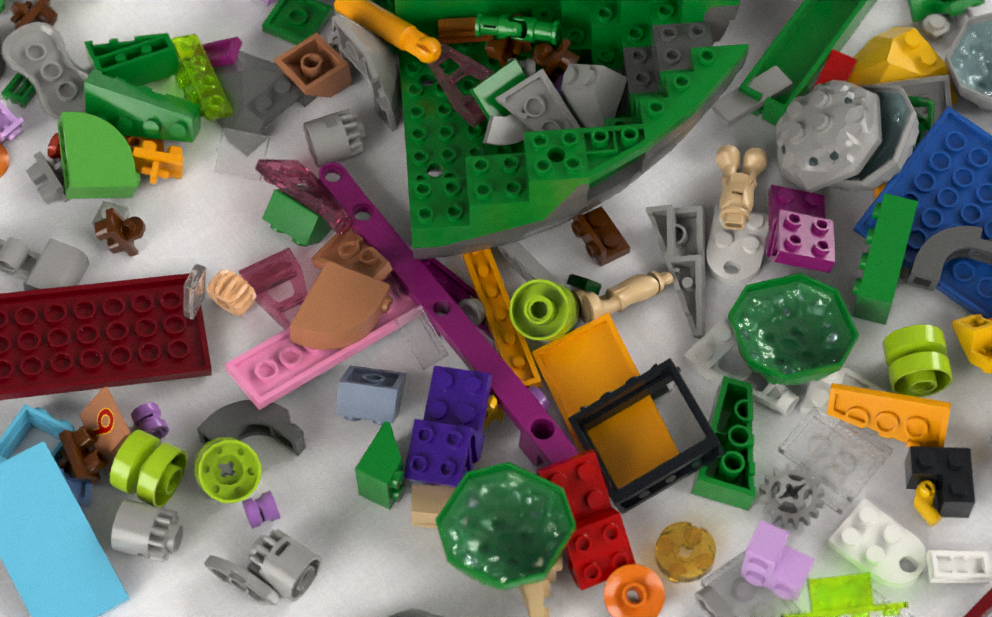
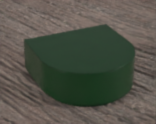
M575 274L569 275L566 283L578 289H584L589 293L594 292L596 295H599L602 287L598 282Z

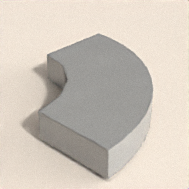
M512 113L504 117L490 116L483 143L495 146L514 144L524 140V132H533V130Z
M210 555L204 562L205 567L220 581L244 592L258 604L276 605L281 598L276 591L262 580L228 560Z

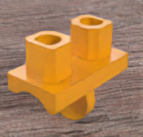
M143 140L140 147L134 148L135 170L140 171L141 174L149 175L150 184L156 185L158 178L169 179L171 177L182 179L184 156H182L181 147L171 145L167 148L166 153L157 151V144L153 141Z

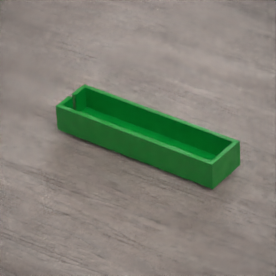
M804 0L741 83L738 91L760 102L763 94L748 86L755 77L774 66H777L793 83L792 89L776 99L767 97L764 106L751 114L758 116L761 113L763 114L762 120L776 126L780 118L787 111L792 100L796 97L804 96L812 90L832 50L834 49L839 52L842 50L877 0Z

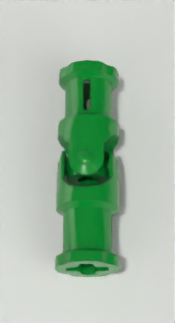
M478 12L475 21V33L477 37H482L484 34L498 36L499 39H506L511 36L510 38L517 41L535 42L536 40L552 41V44L558 45L561 35V21L546 22L538 21V18L510 17L505 14H501L500 17L488 16L483 12Z

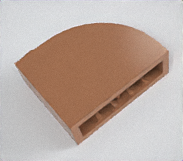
M327 261L290 324V341L308 348L320 350L339 349L359 342L375 328L382 314L389 312L393 298L390 297V284Z

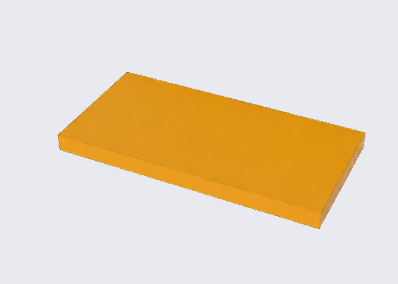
M609 312L600 316L595 321L593 320L532 351L580 453L585 452L568 418L581 411V407L589 406L598 401L604 393L615 391L625 385L626 381L630 378L640 376ZM651 395L587 431L618 489L680 454Z

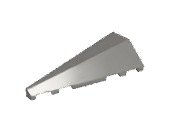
M672 204L646 207L647 215L650 218L668 271L673 276V284L692 330V335L694 338L701 339L705 335L707 213L702 205L674 208Z

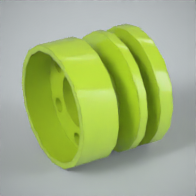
M218 437L208 441L198 451L194 460V476L198 485L212 499L222 503H237L248 498L257 489L261 479V463L257 453L248 444L232 437ZM231 461L230 468L233 469L230 474L224 473L221 476L222 470L219 468V465L221 463L227 464Z

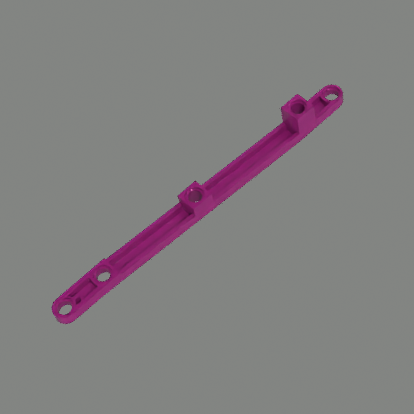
M336 162L324 164L319 170L320 187L355 233L363 237L366 244L374 247L390 262L393 269L390 272L391 275L421 310L420 318L436 338L442 335L470 371L493 375L490 395H494L497 398V404L520 430L518 446L536 468L542 463L548 466L579 454L544 407L420 259H414L413 251L368 199L347 170ZM335 173L340 176V179L330 182L325 179V176ZM359 212H366L370 215V218L360 221L355 218V215Z

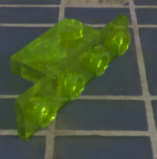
M197 34L172 38L180 61L178 72L175 73V81L177 87L182 89L184 99L200 104L201 117L205 116L207 120L232 116L230 104Z
M869 572L807 579L810 610L780 613V616L839 617L840 615L851 614V617H870V612L881 611L882 616H893L901 614L900 609L909 608V604L905 600L874 603L871 576Z

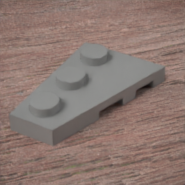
M543 69L495 98L499 104L533 131L581 128Z

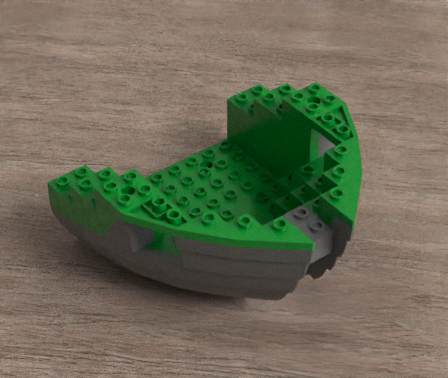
M395 0L396 16L416 26L419 31L427 36L436 38L438 41V19L477 17L478 12L498 17L501 14L512 17L514 13H518L525 17L538 18V21L546 22L560 20L561 35L558 45L552 44V41L536 40L531 51L521 52L515 58L519 61L533 58L534 48L541 43L553 46L557 52L563 39L566 38L572 42L568 49L580 56L577 64L603 65L627 77L615 118L604 119V126L524 132V140L520 142L495 146L483 143L489 121L469 90L501 67L498 59L488 57L485 50V45L488 41L441 44L442 52L440 57L430 64L421 62L416 56L398 48L414 259L468 254L518 242L559 227L622 192L670 153L686 137L726 91L737 73L743 68L748 55L749 44L713 46L714 42L720 41L726 32L730 20H735L740 0ZM493 35V40H499L498 36ZM536 63V72H538L541 69L545 71L546 67H542ZM550 79V81L552 82V84H553L554 87H555V81H553L552 79ZM422 84H433V85H432V86H424V85H422ZM429 172H443L440 176L433 177L428 174Z

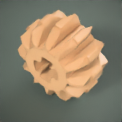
M224 269L211 279L206 288L209 297L217 305L236 316H242L247 312L257 297L254 288L248 284V281H245L233 271Z

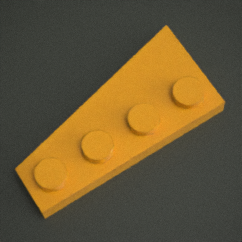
M832 383L827 414L862 429L867 427L877 431L878 435L887 439L892 437L902 441L909 448L910 446L944 447L951 403Z

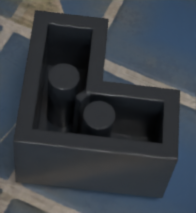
M910 446L905 459L906 489H916L917 485L922 481L930 480L936 488L938 513L942 517L969 518L975 504L971 448Z

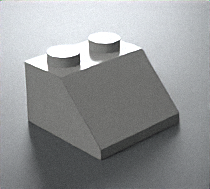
M568 64L567 70L563 75L560 91L565 104L581 128L604 126V119L615 118L627 77L603 65Z

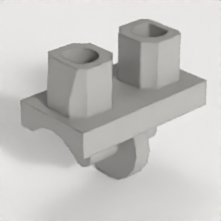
M41 151L33 155L37 163L28 168L26 172L35 185L48 178L49 182L37 189L44 201L49 204L60 197L65 203L70 199H66L65 186L61 181L64 180L61 158H56L54 160L55 165L52 166Z

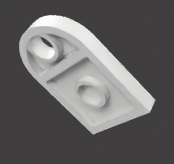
M716 205L706 251L707 270L713 278L727 285L746 284L758 275L761 268L769 226L768 214L752 211L749 221L745 223L743 230L726 229L723 227V220L720 218V206ZM734 266L739 272L733 275L728 274L724 268Z
M865 498L852 511L827 543L830 548L875 581L891 588H903L913 584L920 578L926 565V550L920 539ZM910 561L915 565L916 570L910 573L905 572L900 568L899 563Z

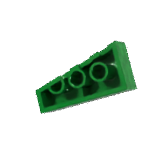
M95 69L84 81L86 113L107 121L124 136L193 143L201 130L200 104L170 94L162 95L152 91V88L143 85L138 87L126 83L125 79L119 77L111 78L103 75V72Z
M884 193L882 203L876 202L872 219H876L877 223L875 228L869 227L865 244L871 246L869 253H862L858 268L864 270L862 279L856 278L852 295L857 296L852 317L886 325L918 201Z
M726 376L723 377L716 391L709 424L727 454L696 471L691 494L747 511L756 498V487H754L755 462H753L752 384Z

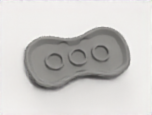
M32 22L11 32L2 43L3 58L12 69L24 75L33 84L42 109L49 116L59 120L62 112L86 113L84 81L90 73L76 65L69 57L59 31L49 24Z

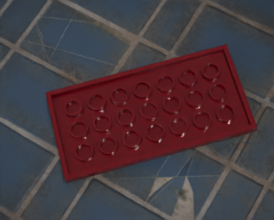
M196 273L0 294V400L212 375Z

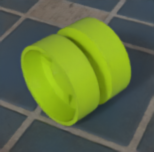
M535 279L522 284L515 291L510 301L509 314L513 326L524 337L532 340L552 342L574 329L578 320L579 308L575 296L567 287L556 282Z
M932 325L907 326L890 333L883 340L886 364L889 366L888 376L893 393L925 397L941 392L952 383L953 376L949 359L946 356L945 338L940 328Z
M136 430L128 436L115 456L110 471V484L129 495L137 494L139 500L153 507H162L172 498L183 479L188 461L187 453L169 443L161 444L159 438L145 431Z

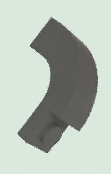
M956 226L936 233L918 251L909 268L905 283L933 291L940 280L943 265L955 258H969L992 265V239H981L983 228L975 226Z
M251 400L237 401L215 411L197 428L200 441L204 445L218 437H232L242 440L253 435H264L275 439L298 456L306 448L304 432L296 424L291 423L289 411L276 403H271L259 410Z

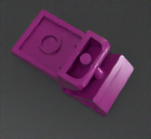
M771 184L768 191L769 232L765 239V255L772 262L830 273L835 263L833 220L825 219V195Z

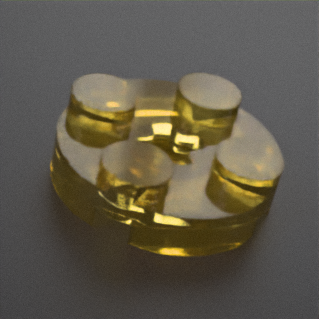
M676 522L664 528L660 533L655 546V561L660 571L671 582H694L703 578L712 570L716 546L714 539L706 529L692 526L690 522ZM681 546H684L686 550L692 549L693 552L690 554V557L684 558L678 555Z

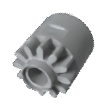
M349 109L303 123L307 145L318 168L324 164L337 162L363 152L362 141L366 140V133L360 118H353L352 112L350 113Z
M128 499L124 500L118 509L112 528V549L161 562L168 561L169 554L178 550L183 536V526L178 524L180 520L178 511L153 507Z
M273 529L269 536H260L251 547L248 557L252 562L247 566V569L273 590L294 602L307 591L315 580L321 567L322 558L279 529L276 531Z

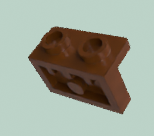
M602 206L573 219V223H571L573 233L577 238L581 237L585 243L588 255L592 259L595 258L601 267L630 253L629 244Z

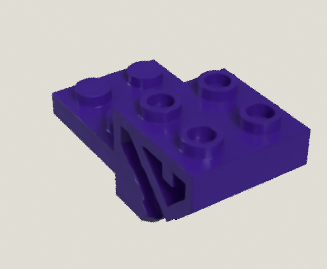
M434 365L423 420H414L404 470V479L457 488L466 472L473 471L472 463L478 462L482 455L485 439L482 430L493 375Z

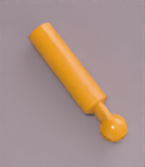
M335 0L334 8L336 12L400 50L411 53L421 62L430 64L440 57L442 52L441 44L436 38L427 36L419 31L416 26L371 0Z

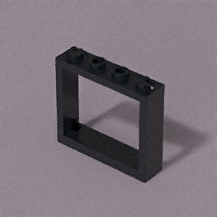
M671 358L659 365L657 363L654 364L649 371L640 376L630 378L626 381L625 385L615 391L604 393L598 401L589 406L581 407V411L568 418L584 450L592 449L595 451L608 494L621 514L628 512L727 454ZM674 381L704 432L706 439L618 489L587 431Z

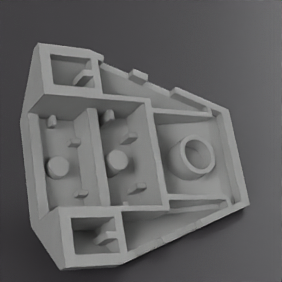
M335 15L332 18L331 26L332 32L335 33L330 35V40L333 42L329 45L349 63L351 77L360 72L371 84L377 115L392 132L395 131L398 126L402 106L401 79L398 74L393 46L364 28L339 15Z

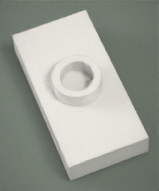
M928 550L926 553L929 581L931 583H989L992 580L988 551Z

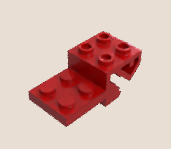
M587 450L536 470L537 476L564 489L576 524V529L564 548L566 549V566L576 586L581 591L607 581L609 576L622 566L636 564L620 512L612 507L594 450Z

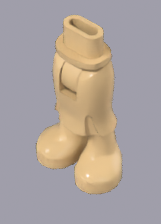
M724 145L717 150L716 162L724 176L721 179L720 218L723 220L722 225L726 229L743 230L745 223L749 221L754 204V190L757 187L756 178L765 170L768 164V155L763 149L751 148L746 151L743 158V173H738L741 154L735 146Z
M650 271L647 276L638 274L606 289V294L600 297L594 292L587 293L581 288L572 291L580 306L579 317L584 323L595 321L608 312L610 315L616 311L622 312L629 305L647 300L664 290V286L673 283L674 279L670 272L663 271L657 273L656 271Z

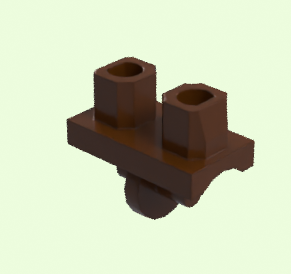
M28 0L24 4L15 2L11 6L14 14L11 21L17 24L14 30L32 22H43L53 26L58 19V14L49 7L50 0H39L34 6Z
M514 13L512 17L522 16V15H521V14H518V13ZM511 36L499 40L489 39L485 45V50L488 57L498 59L502 67L508 63V58H515L521 52L531 51L534 42L517 41L510 38Z
M566 38L563 39L557 52L553 46L541 43L534 48L532 53L534 61L538 65L546 67L545 73L549 79L555 82L560 75L565 73L568 64H577L580 56L568 49L572 42Z
M114 208L107 209L106 219L94 223L96 237L100 241L107 239V245L113 254L125 251L130 257L138 255V250L134 246V240L143 237L146 229L145 222L136 216L124 219Z
M84 426L75 432L63 430L59 433V438L65 449L60 452L62 459L57 462L59 469H64L65 473H69L71 479H90L93 484L100 481L99 472L108 462L101 451L94 449L92 452H89L88 447L97 441L94 430Z

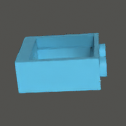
M25 404L0 438V463L12 456L32 427L59 440V433L63 430L75 432V427L64 419L58 421L52 418L46 410L40 407L34 409ZM61 440L51 453L56 463L62 459L60 452L65 450Z

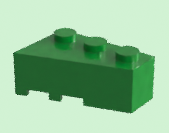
M168 33L134 36V41L118 42V38L109 39V43L93 45V41L84 42L92 69L101 71L103 75L111 78L119 77L125 79L126 83L138 87L181 73L176 48Z

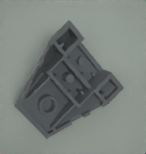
M239 51L235 63L202 70L192 78L193 84L206 105L209 106L216 122L220 124L229 143L247 157L267 141L265 127L294 102L297 101L306 107L318 97L306 95L275 63Z

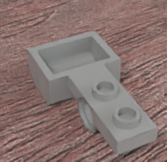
M12 237L7 238L6 241L0 239V271L25 280L23 284L25 291L78 285L90 265L89 259L84 252L54 239H49L41 254L31 251L19 239Z

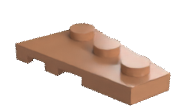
M347 223L311 258L314 267L323 269L326 262L329 261L382 281L393 270L390 262L374 247L366 244L363 237L359 234L356 235Z

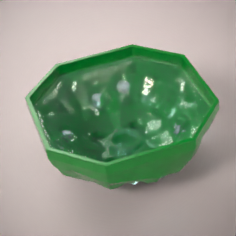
M802 273L746 285L728 313V320L732 327L740 356L750 370L754 373L762 374L765 380L773 385H798L812 380L819 381L827 378L830 374L842 368L859 337V333L838 289Z
M510 462L466 472L435 520L447 562L464 575L479 581L482 585L505 591L543 581L558 562L566 544L576 529L563 487Z

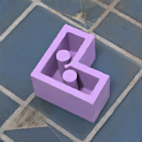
M761 520L746 549L740 576L744 577L748 583L754 586H763L772 590L782 599H792L797 602L812 571L815 559L786 546L790 532Z

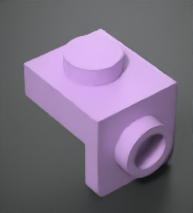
M0 101V143L3 144L7 139L12 142L23 132L21 128L24 120L22 117L17 119Z

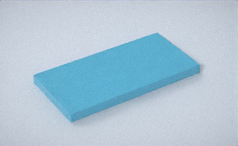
M45 441L0 463V558L31 617H100L129 601L130 599Z

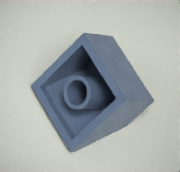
M350 365L339 380L336 415L344 416V419L349 421L368 419L377 425H383L384 421L394 423L399 415L407 373Z

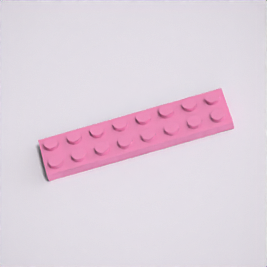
M389 273L382 282L390 284V297L393 298L391 308L387 314H382L375 328L359 342L332 350L308 348L290 341L289 327L227 362L225 369L254 405L261 410L421 315V310L391 273Z

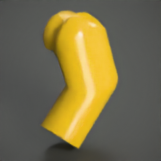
M924 480L917 485L914 507L929 526L932 527L940 522L942 516L933 507L936 493L935 485L930 480Z

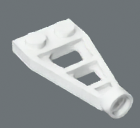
M722 319L683 357V362L704 378L719 385L724 376L745 382L754 373L748 366L739 375L730 374L719 367V364L731 352L739 353L732 327ZM769 383L763 391H757L752 388L754 401L773 410H778L784 416H787L799 401L797 395L781 384L773 385Z
M842 367L827 378L810 382L800 412L829 422L847 423L827 414L832 383L884 392L888 391L850 369Z

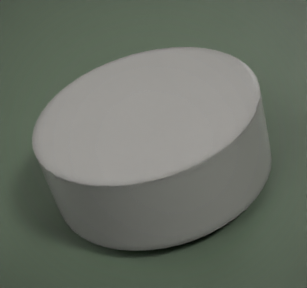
M467 298L457 304L475 326L482 323L485 317V309L478 299Z

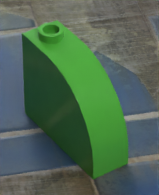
M62 112L57 127L66 199L132 198L136 189L140 187V173L135 170L133 154L124 136L113 125L97 116L82 112Z

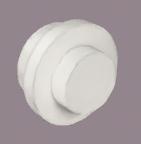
M931 14L923 22L925 34L932 39L942 38L948 33L950 28L948 19L940 14Z

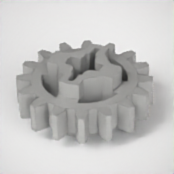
M785 464V470L782 472L775 467L773 470L774 477L766 474L764 482L767 485H760L759 492L763 495L759 496V504L765 505L763 507V514H772V524L778 520L782 521L783 529L787 527L788 523H792L794 529L797 530L801 521L806 526H809L810 516L817 519L819 517L818 509L824 506V500L820 498L824 497L825 490L818 488L821 482L820 478L812 480V470L809 469L803 473L801 472L800 464L797 465L795 470H791L790 465ZM777 485L779 493L772 499V491ZM811 494L812 501L810 505L806 507V503L804 500H806Z

